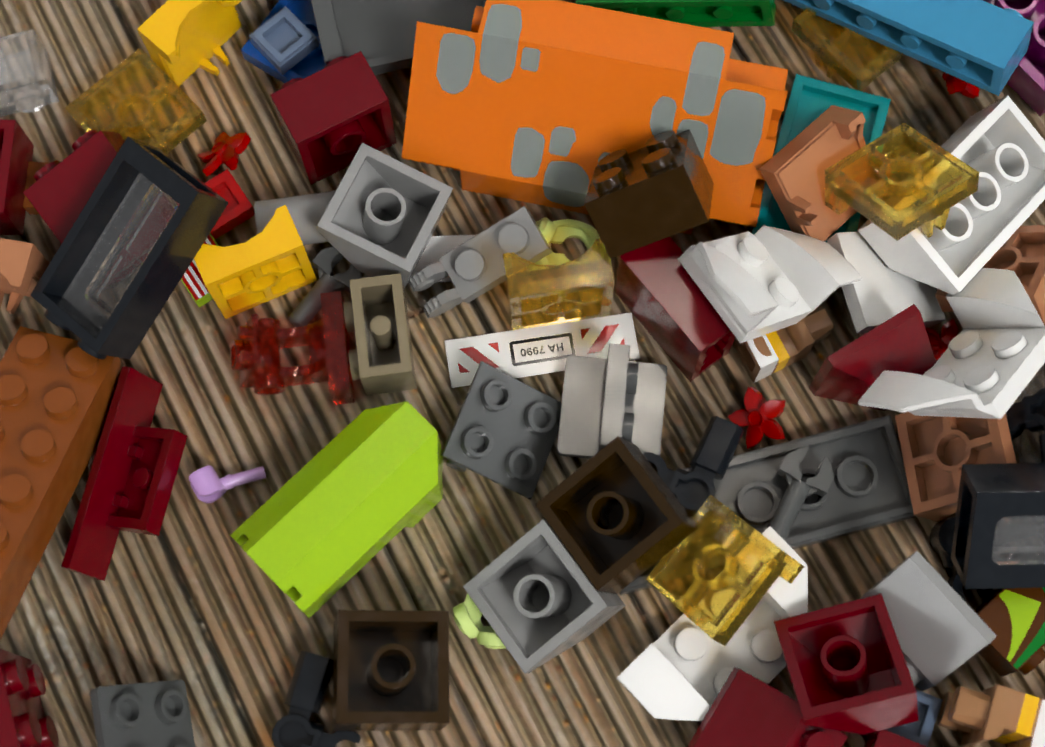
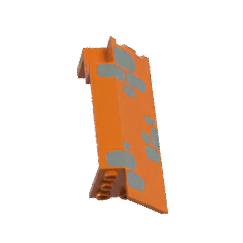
M486 0L484 7L476 6L474 10L471 31L417 21L401 159L453 168L454 171L460 172L462 190L588 214L584 202L595 168L599 166L598 162L603 157L618 150L625 149L629 154L644 148L649 139L665 131L673 130L675 134H679L690 129L714 183L709 218L756 227L765 184L760 168L773 157L778 124L782 111H784L788 91L785 90L788 69L731 59L733 32L561 0ZM693 228L681 233L692 234Z

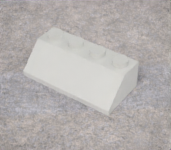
M1007 95L970 116L898 189L899 193L886 205H882L858 231L889 269L951 295L957 294L1045 200V140Z

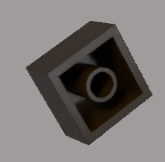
M690 129L679 134H675L673 130L662 132L649 139L644 148L629 154L625 149L618 150L606 155L598 162L599 166L595 168L584 205L610 259L709 222L714 183Z
M619 436L535 504L595 589L612 594H618L699 528L639 448Z
M338 610L334 620L332 731L442 730L448 725L449 611Z

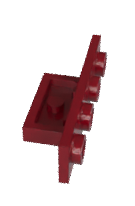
M122 366L61 565L62 568L105 581L119 531L159 536L188 437L175 429L151 427L163 384L131 367Z

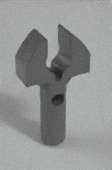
M333 246L322 249L312 260L314 268L319 271V280L289 316V322L297 329H305L334 292L346 290L351 294L349 280L363 278V273L358 271L352 264H350L347 271L334 275L333 269L344 256Z
M809 446L796 449L787 454L776 473L785 478L787 489L769 526L784 541L806 497L815 493L824 497L834 480L832 465L829 457L826 455L821 461L816 476L808 478L805 482L801 481L802 473L799 467L805 458Z

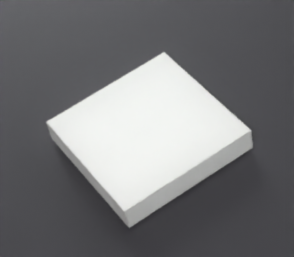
M859 231L839 232L827 240V243L836 249L862 276L860 281L842 286L857 334L871 331L913 304L921 312L925 327L936 326L946 320L944 312H942L935 296L936 288L889 269Z

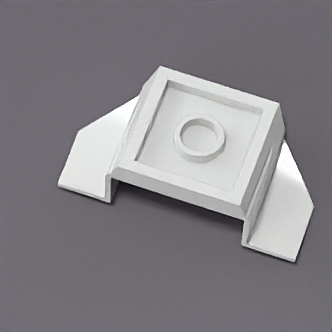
M765 225L755 234L748 231L704 243L700 241L698 244L690 246L678 259L740 343L797 324L821 305L839 287L862 279V276L829 243L807 235Z
M981 268L959 293L954 295L948 293L946 298L963 328L961 333L950 341L947 350L933 367L923 375L884 370L859 399L858 404L860 406L876 407L902 413L910 412L915 416L1002 419L1045 363V326L1016 273L1011 270Z
M769 526L689 609L617 677V680L653 718L680 721H703L734 667L769 684L787 666L774 621L808 612V565Z

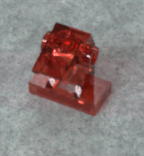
M341 291L321 293L323 318L310 325L280 328L279 320L273 318L260 319L258 314H252L245 326H238L237 340H232L230 361L232 370L239 371L240 387L254 388V393L258 395H275L284 392L287 386L328 382L329 392L335 405L355 403L354 381L352 380L349 364L350 338L345 323L344 299ZM309 345L310 364L281 367L280 349Z

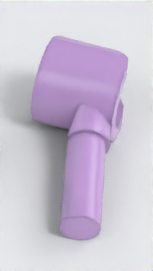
M208 465L190 474L189 481L191 488L200 501L212 503L221 498L227 490L265 479L266 474L264 467L261 466L219 478L213 466Z

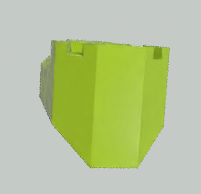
M408 401L365 409L230 536L270 579L292 599L294 604L310 618L403 528H413L443 499V456H441L442 448L437 430Z

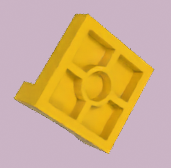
M167 0L137 28L138 33L160 77L175 89L198 68L218 76L220 74L219 69L209 59L214 55L224 65L228 66L230 64L221 46L242 26L235 8L242 0Z
M286 205L276 208L273 217L263 231L245 243L226 247L203 243L194 257L203 282L225 319L317 281L304 245Z

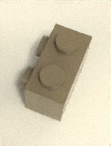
M401 273L349 280L352 301L344 302L343 306L347 332L355 331L357 349L349 350L352 380H361L366 395L417 389L406 293Z

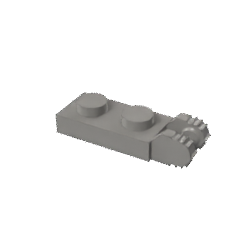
M524 206L441 256L439 262L429 264L421 269V271L416 272V274L409 278L408 283L413 292L426 290L447 276L450 277L455 288L443 291L423 305L427 318H435L462 302H471L551 254L552 250L530 211Z

